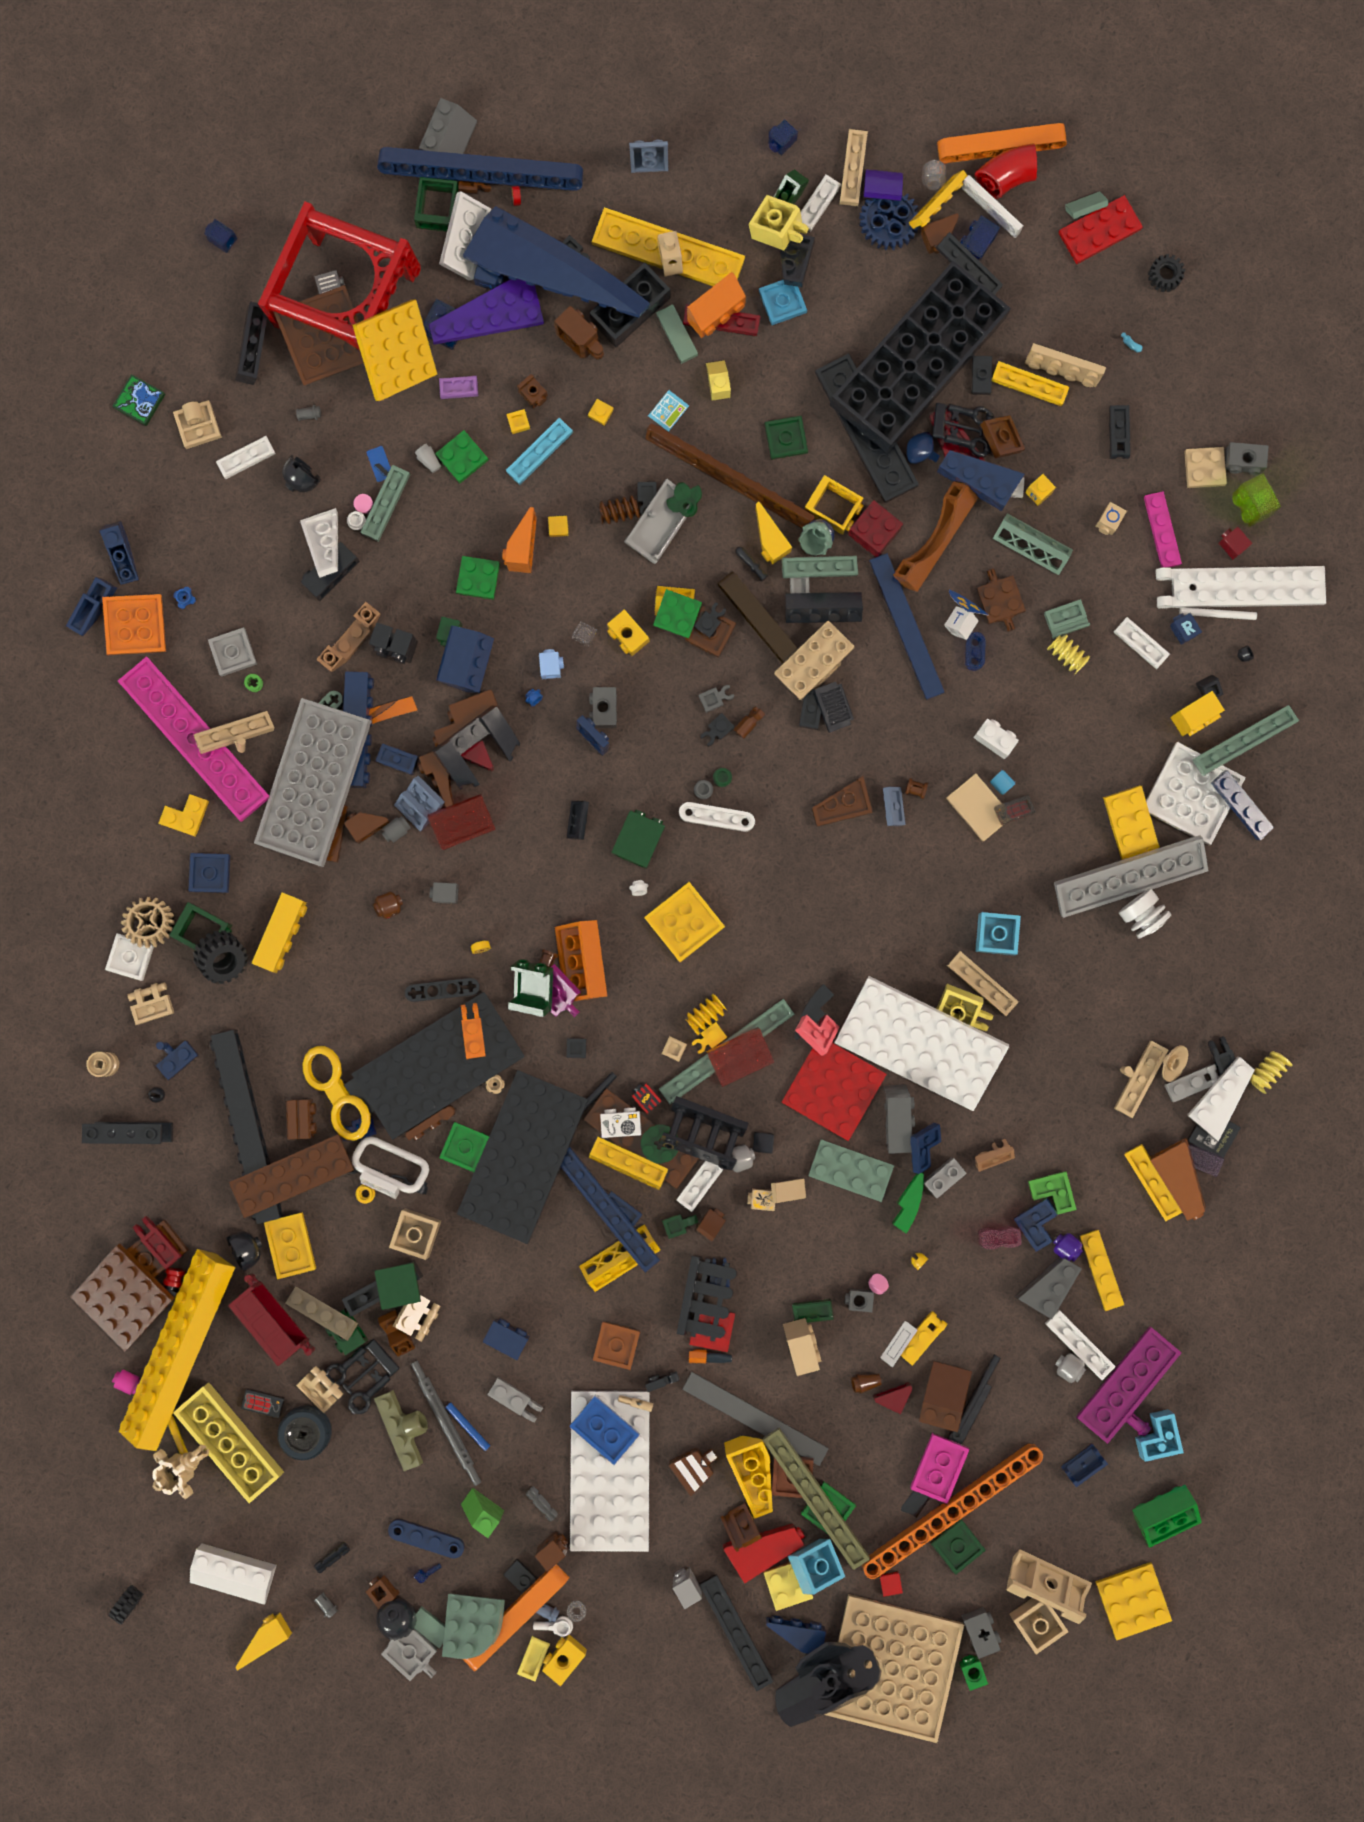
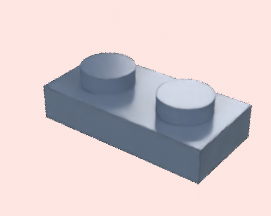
M901 787L883 788L887 826L905 825Z

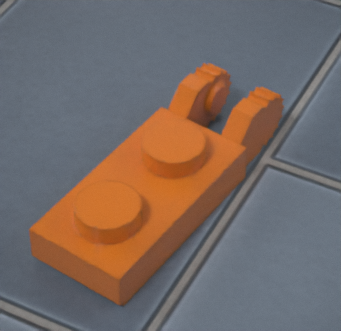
M473 1003L472 1006L475 1019L468 1020L466 1015L467 1008L465 1005H461L463 1019L461 1022L466 1059L486 1057L477 1003Z

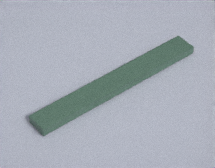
M782 999L663 1085L659 1090L669 1104H672L676 1096H683L795 1015L786 1001Z

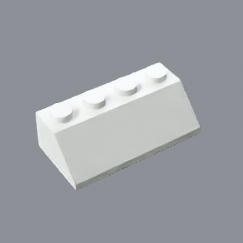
M202 1543L195 1551L190 1568V1583L265 1605L277 1565Z

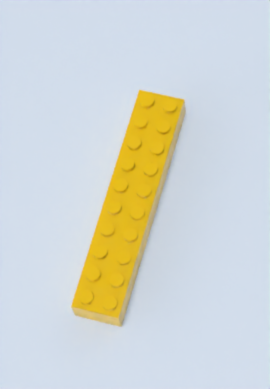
M197 1249L172 1309L168 1313L166 1323L160 1332L156 1346L152 1350L150 1360L144 1369L140 1383L136 1387L134 1397L128 1406V1411L120 1424L119 1432L138 1449L157 1451L235 1267L216 1253Z

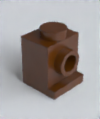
M532 374L517 386L519 393L533 408L537 405L541 406L547 400V391L537 382ZM534 388L537 390L535 393H531Z
M378 1575L368 1583L370 1587L365 1591L378 1609L384 1603L395 1599L400 1593L398 1589L396 1590L385 1575L381 1578Z

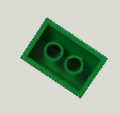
M1186 1485L1177 1486L1170 1492L1158 1495L1147 1503H1141L1132 1510L1149 1548L1202 1523L1197 1503Z

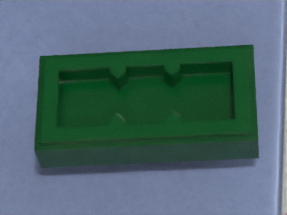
M831 1299L792 1304L794 1321L804 1318L807 1323L834 1320Z

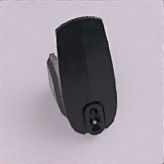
M826 1642L803 1657L798 1665L795 1666L799 1676L776 1690L777 1712L785 1724L793 1727L840 1709L863 1697L875 1687L881 1677L882 1670L879 1667L873 1650L864 1645L851 1647L846 1643ZM871 1661L872 1667L870 1669L866 1668L868 1663ZM853 1670L855 1671L854 1677L851 1676Z

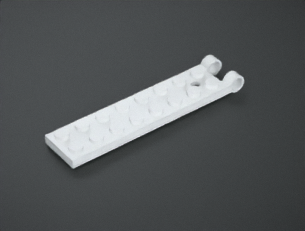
M1325 566L1156 569V580H1172V596L1157 597V608L1326 604ZM1191 584L1195 585V591L1190 590L1189 586Z

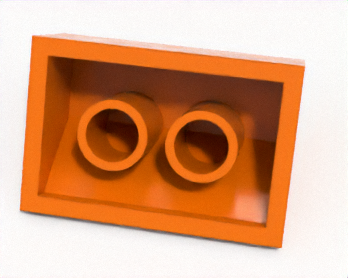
M733 272L729 273L687 307V321L701 338L705 335H711L715 331V327L720 323H726L730 319V315L735 311L736 313L740 312L745 307L746 296Z

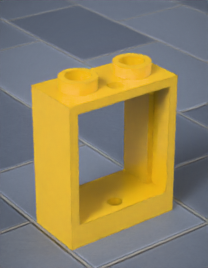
M824 475L804 510L814 515V519L827 521L831 524L833 530L843 535L845 530L849 531L854 524L852 520L854 515H859L864 507L862 505L863 497ZM826 489L855 504L843 525L815 510Z

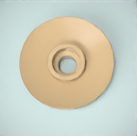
M1179 1045L1165 1056L1162 1070L1164 1080L1172 1082L1181 1075L1188 1061V1050L1185 1046Z

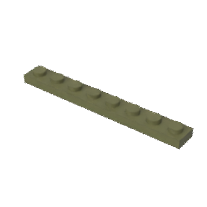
M778 1427L763 1437L765 1445L852 1569L855 1570L870 1560L868 1553L782 1430Z

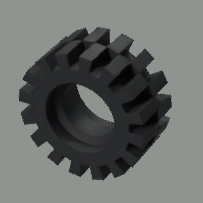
M1166 254L1164 257L1161 255L1158 259H1155L1148 272V275H1150L1148 280L1152 281L1150 284L1152 287L1156 286L1155 290L1158 291L1160 288L1161 292H1165V290L1170 292L1179 286L1185 273L1183 262L1179 263L1181 260L1179 257L1175 260V255H1172L1170 258L1169 254ZM1164 267L1170 268L1173 272V277L1171 279H1164L1160 275V269Z
M130 1585L111 1609L108 1616L118 1624H123L144 1593Z

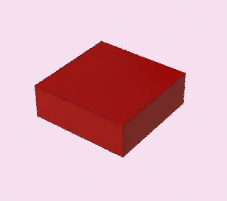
M899 1572L879 1576L883 1597L903 1593Z

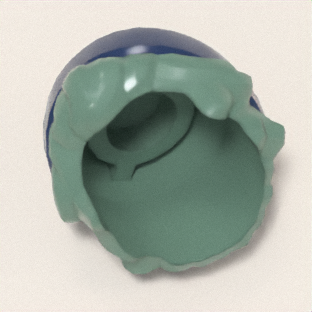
M815 519L803 526V531L798 541L804 552L812 556L826 555L827 550L832 548L834 541V530L830 523L823 519Z

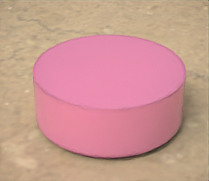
M366 494L358 495L354 499L355 509L363 514L370 513L374 505L371 497Z
M874 1274L868 1281L870 1289L876 1294H883L889 1287L887 1279L881 1274Z

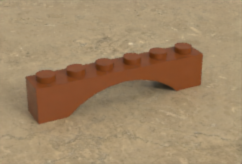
M956 481L952 483L944 496L941 515L933 534L918 552L903 559L893 574L904 588L918 592L975 504L978 497L967 484Z

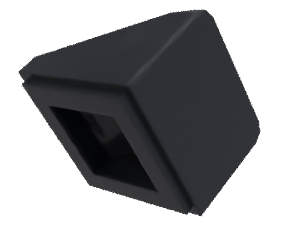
M1210 675L1196 683L1202 696L1213 691L1217 698L1223 695L1219 678L1214 675Z
M754 1132L753 1151L772 1154L774 1134Z

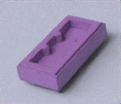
M477 376L439 378L441 399L478 396Z

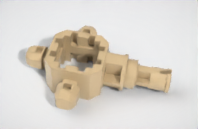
M200 1445L193 1452L184 1453L183 1455L176 1453L170 1458L167 1457L166 1452L162 1449L153 1454L155 1461L160 1465L153 1471V1479L155 1481L152 1487L155 1491L162 1490L165 1494L171 1495L178 1489L179 1494L184 1499L191 1496L193 1490L187 1482L194 1477V1470L199 1462L209 1455L208 1449L203 1451L206 1446ZM172 1467L174 1469V1474L180 1477L178 1478V1481H174V1476L171 1474V1472H167L169 1468Z

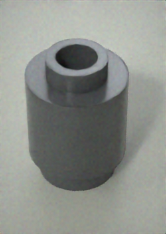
M403 816L400 818L396 817L382 827L384 830L382 835L387 842L391 840L394 843L406 835L411 827Z

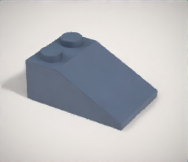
M638 140L634 143H629L631 173L668 171V141L654 140L653 142H644Z

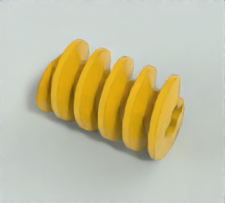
M714 994L711 995L713 1001L705 999L706 1006L702 1003L699 1004L700 1011L694 1008V1015L689 1012L687 1013L688 1020L686 1021L697 1035L700 1034L698 1028L706 1030L705 1023L711 1026V1018L718 1021L717 1014L724 1016L723 1009L727 1010Z

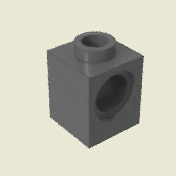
M434 882L433 887H430V898H433L432 902L458 904L459 885L456 883Z
M849 1288V1293H845L844 1304L848 1305L847 1308L852 1311L872 1313L874 1292L872 1290ZM857 1295L864 1297V1301L860 1305L854 1304V1298Z

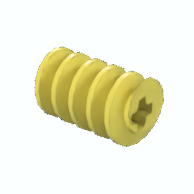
M1067 634L1059 636L1047 650L1054 648L1052 655L1060 654L1058 661L1065 659L1063 665L1071 664L1069 671L1076 669V674L1089 661L1090 656L1082 657L1085 651L1077 652L1079 645L1072 647L1073 640L1066 642Z
M1274 1051L1269 1053L1270 1057L1264 1059L1265 1063L1261 1062L1259 1068L1254 1069V1074L1250 1078L1251 1083L1265 1094L1264 1087L1272 1088L1269 1082L1277 1083L1274 1076L1281 1078L1282 1075L1279 1071L1281 1070L1286 1073L1285 1065L1293 1066L1286 1057Z

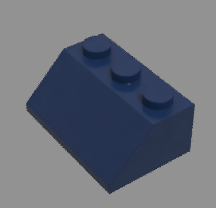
M451 626L436 681L464 692L479 693L494 638L477 631Z

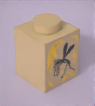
M752 1188V1193L748 1192L747 1204H751V1209L775 1211L772 1190Z

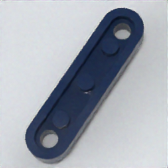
M395 1519L388 1529L390 1537L394 1540L449 1558L460 1557L465 1548L463 1540L459 1537L403 1519ZM395 1528H400L401 1533H396ZM451 1546H456L457 1551H452Z

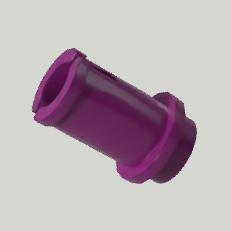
M1134 1413L1126 1421L1137 1431L1139 1436H1146L1151 1429L1148 1422L1142 1421Z

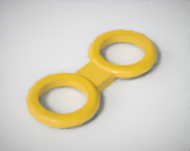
M326 1046L311 1048L303 1060V1074L306 1081L314 1089L325 1091L333 1105L331 1122L334 1130L346 1140L355 1141L362 1138L368 1132L371 1123L367 1105L362 1099L355 1095H350L344 1086L345 1084L340 1079L342 1074L341 1063L336 1053ZM317 1054H323L331 1061L333 1073L327 1083H321L312 1073V1060ZM346 1103L355 1105L360 1111L362 1122L357 1132L346 1130L340 1121V1111Z

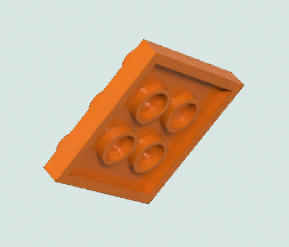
M161 594L102 597L107 655L166 652Z

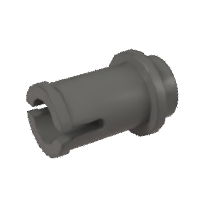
M316 405L308 408L296 409L298 421L314 418L318 420V418H321V409Z
M324 1592L314 1600L324 1612V1617L327 1616L328 1619L338 1611L336 1609L337 1605L334 1606Z

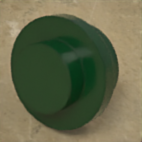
M719 768L713 774V781L719 787H726L732 781V774L726 768Z

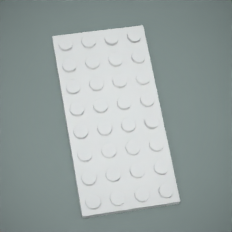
M868 976L834 1042L972 1111L976 1108L1009 1048V1044Z
M572 1391L571 1423L596 1395L637 1430L640 1435L617 1463L613 1465L571 1429L570 1551L649 1552V1411L618 1402V1398L622 1395L649 1402L650 1392Z

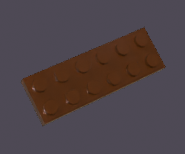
M606 1088L584 1120L602 1133L600 1114H604V1110L616 1109V1113L624 1112V1108L633 1107ZM640 1113L641 1135L607 1138L619 1147L647 1159L642 1152L641 1139L644 1132L655 1124ZM655 1141L654 1144L657 1145V1149L661 1150V1147L664 1146L659 1144V1141ZM678 1151L671 1161L656 1164L668 1169L664 1180L677 1189L699 1158Z
M338 1134L229 1182L243 1217L246 1218L353 1171L354 1168Z

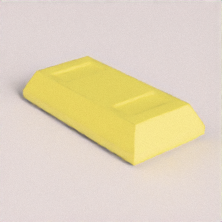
M532 1636L517 1674L536 1681L550 1643Z

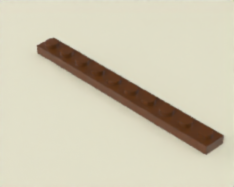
M653 423L649 425L645 437L646 440L753 501L760 502L762 506L802 529L803 526L814 520V515L796 506L792 501L782 498L776 492L768 490L760 483L747 478L743 473L733 470L727 464L719 462L711 455L705 454L695 446L682 441L678 436L668 433L662 427L656 426Z

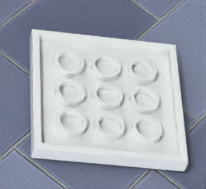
M1177 742L1146 799L1148 810L1153 817L1192 837L1201 835L1204 843L1211 845L1230 809V806L1212 786L1211 782L1224 770H1228L1240 786H1242L1246 777L1223 765L1202 776L1193 762V759L1201 754Z

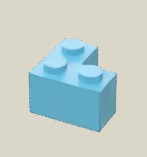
M1169 1409L1150 1413L1154 1433L1135 1437L1139 1456L1146 1462L1184 1453L1174 1413Z

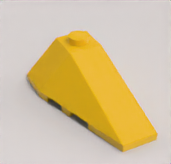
M740 1436L724 1442L726 1457L754 1519L773 1512L770 1456L763 1440Z

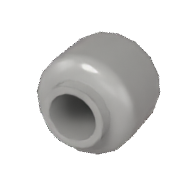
M744 1144L734 1147L731 1157L737 1159V1162L732 1170L741 1172L751 1168L755 1159L754 1151Z
M1071 1353L1065 1357L1061 1355L1055 1364L1058 1366L1057 1374L1069 1383L1074 1381L1078 1383L1086 1371L1084 1362Z

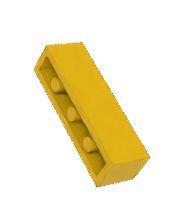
M281 893L252 964L274 973L282 969L285 962L283 957L285 952L288 953L291 949V938L299 930L300 924L298 922L300 917H304L307 911V902Z

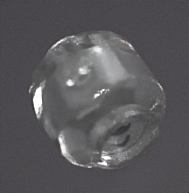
M931 160L924 164L922 168L923 185L930 190H937L942 187L946 182L945 164L938 160Z

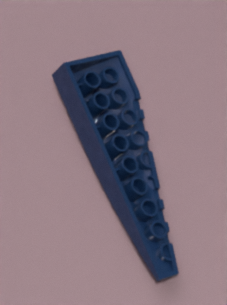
M496 206L484 217L463 254V258L495 275L500 276L504 274L509 279L515 281L521 279L526 281L528 285H541L545 290L568 297H573V295L581 297L582 301L589 303L591 300L605 308L611 306L616 308L618 312L638 318L650 306L647 300L585 256Z

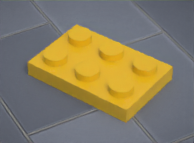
M303 1212L264 1222L277 1279L316 1269Z

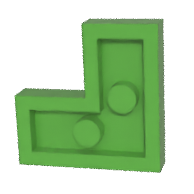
M1066 1171L1028 1180L1033 1200L1052 1196L1054 1207L1058 1214L1076 1210Z

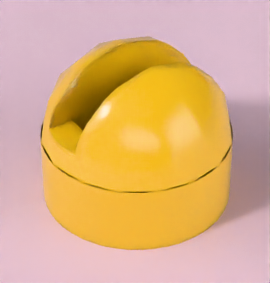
M915 1253L919 1258L916 1260L912 1257L911 1262L919 1270L928 1258L922 1253Z

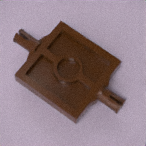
M995 569L988 570L986 572L990 582L977 588L983 609L988 614L986 615L988 623L1005 622L1008 632L1011 629L1013 631L1015 627L1012 618L1026 611L1014 576L997 579Z

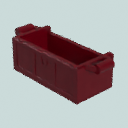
M253 1273L245 1276L244 1280L250 1287L230 1303L228 1307L274 1363L280 1366L300 1348L304 1350L305 1355H311L315 1351V1347L309 1343L307 1336L265 1285L258 1281Z

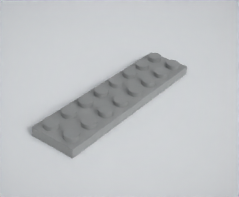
M1201 835L1054 882L1060 915L1063 918L1145 892L1148 889H1155L1207 872L1208 866L1204 840Z

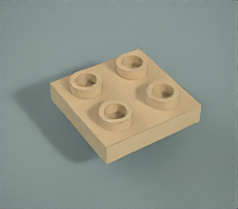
M209 400L202 403L189 402L184 404L181 410L173 412L186 449L222 438Z

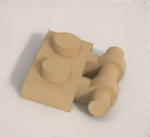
M165 982L151 984V987L139 988L134 990L133 993L128 994L129 1001H137V1005L130 1007L135 1025L174 1014L169 995L161 997V991L167 990ZM153 994L154 999L145 1002L144 997Z
M421 1296V1302L403 1306L393 1327L410 1336L414 1330H417L418 1333L415 1339L422 1342L425 1335H428L429 1327L433 1320H436L439 1315L437 1312L441 1306L433 1303L431 1309H428L426 1307L430 1300ZM424 1313L427 1316L421 1326L418 1322Z
M315 1366L296 1386L325 1413L343 1393L338 1389L339 1386L326 1376L327 1373L324 1370L321 1371Z

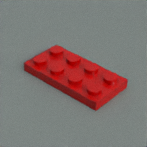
M1124 195L1109 203L1107 207L1096 210L1062 228L1058 233L1075 263L1079 264L1142 230L1143 226Z

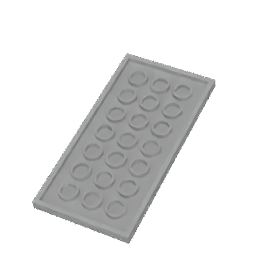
M301 698L254 844L324 867L372 722L371 720Z

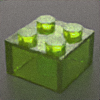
M1264 473L1244 482L1232 494L1234 504L1237 507L1239 506L1242 512V519L1245 523H1248L1249 527L1271 517L1281 507Z

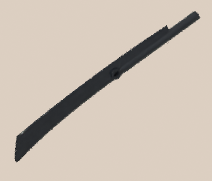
M993 1355L963 1410L958 1432L951 1431L947 1439L959 1444L964 1442L992 1388L987 1383L1001 1359L999 1356ZM913 1491L902 1505L901 1511L917 1518L930 1497Z

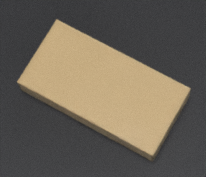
M804 1179L771 1183L773 1203L806 1198Z

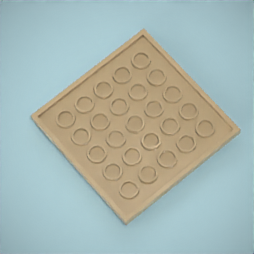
M848 1594L837 1642L846 1643L851 1647L864 1645L873 1650L879 1667L882 1670L880 1681L866 1695L825 1715L937 1743L964 1623ZM871 1661L868 1663L866 1668L870 1669L872 1667ZM854 1670L851 1672L852 1677L855 1676Z

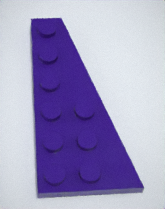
M510 279L429 324L433 345L538 326L542 325L544 321L535 285H528L526 281L521 279L516 281Z

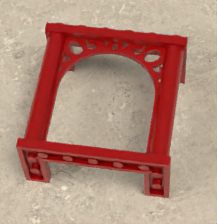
M305 201L258 305L275 328L280 329L274 312L328 332L360 351L353 325L356 324L354 320L355 315L361 313L365 320L386 311L391 294L393 295L396 291V283L399 277L404 275L407 281L414 282L415 277H418L421 267L408 240L400 238L399 242L316 211L311 203ZM325 234H329L359 246L370 256L375 270L374 284L367 298L359 306L343 313H327L280 295L306 235H308L314 245L320 247ZM375 251L379 253L377 257L374 256ZM382 259H391L388 266H378ZM385 272L383 278H380V274ZM366 306H370L366 313V311H364ZM346 317H349V321L351 324H348L349 322L344 321V319Z

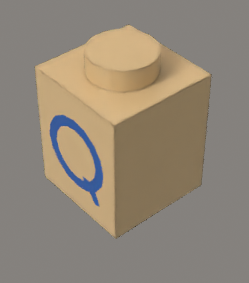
M1110 502L1097 522L1096 527L1105 535H1113L1127 511Z

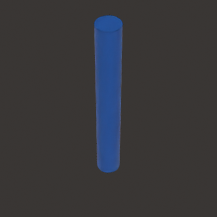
M450 1402L445 1407L447 1411L477 1444L486 1451L490 1445Z

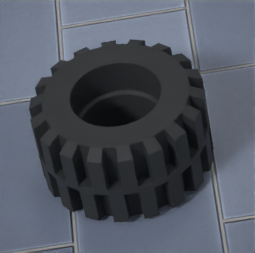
M221 930L219 933L218 931H213L212 935L210 933L206 934V938H201L199 940L200 944H196L195 949L197 951L193 952L195 957L193 959L194 963L208 981L211 980L212 983L216 984L219 982V984H224V981L229 983L232 981L231 979L238 978V974L244 971L243 967L247 966V951L230 932L227 933ZM227 952L225 958H223L221 961L214 962L215 958L219 954Z

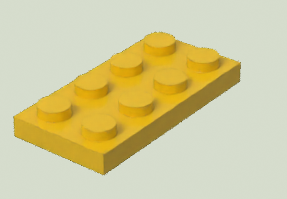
M1139 785L1103 797L1121 860L1159 848L1142 786Z

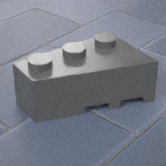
M906 1084L883 1086V1091L886 1098L884 1109L886 1110L885 1127L888 1153L912 1152L911 1136L914 1135L912 1134V1127H915L914 1115L911 1116V1109L915 1108L914 1097L910 1096Z
M1059 1257L1035 1280H1032L1027 1287L1020 1293H1017L1015 1297L1048 1318L1053 1319L1079 1275L1081 1268L1065 1258Z

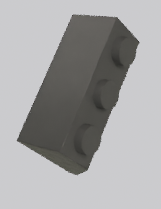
M440 98L419 150L464 154L477 120L458 104Z

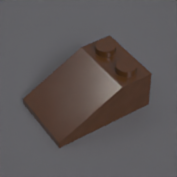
M934 1361L919 1422L958 1432L972 1371Z

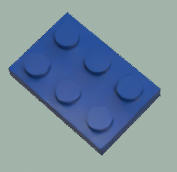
M594 1395L569 1426L613 1465L617 1463L640 1435L637 1430L596 1395Z

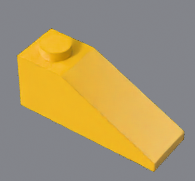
M758 502L755 509L762 548L761 554L767 562L770 561L774 564L789 554L792 546L761 503Z
M272 1613L263 1619L264 1623L236 1665L237 1671L290 1637L292 1632L281 1613L275 1616Z

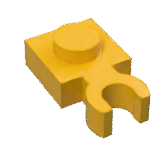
M717 1022L701 1032L704 1038L694 1040L692 1045L696 1043L702 1044V1049L698 1051V1054L705 1051L708 1044L712 1049L725 1040L727 1036Z

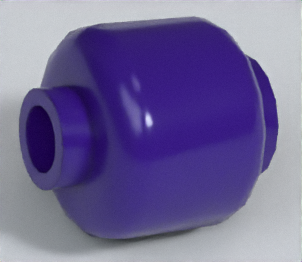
M1067 1233L1064 1236L1060 1234L1053 1242L1056 1245L1054 1253L1068 1261L1074 1262L1083 1252L1081 1249L1082 1243L1071 1233Z

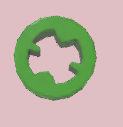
M250 674L245 678L244 685L249 691L258 692L263 687V681L258 675ZM251 679L258 680L256 687L249 686Z

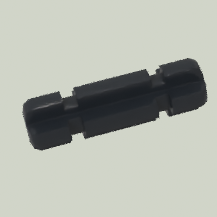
M343 1542L323 1557L322 1560H319L314 1565L316 1571L322 1573L327 1567H330L350 1551L348 1544Z

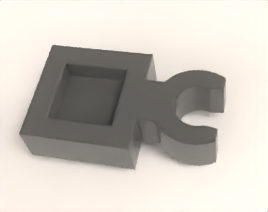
M725 685L720 692L715 687L698 695L706 713L724 705L722 700L729 701L734 698V694L730 696L725 694V691L730 689V685Z

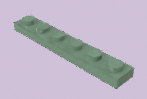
M1288 705L1193 759V762L1202 776L1296 724L1299 720Z

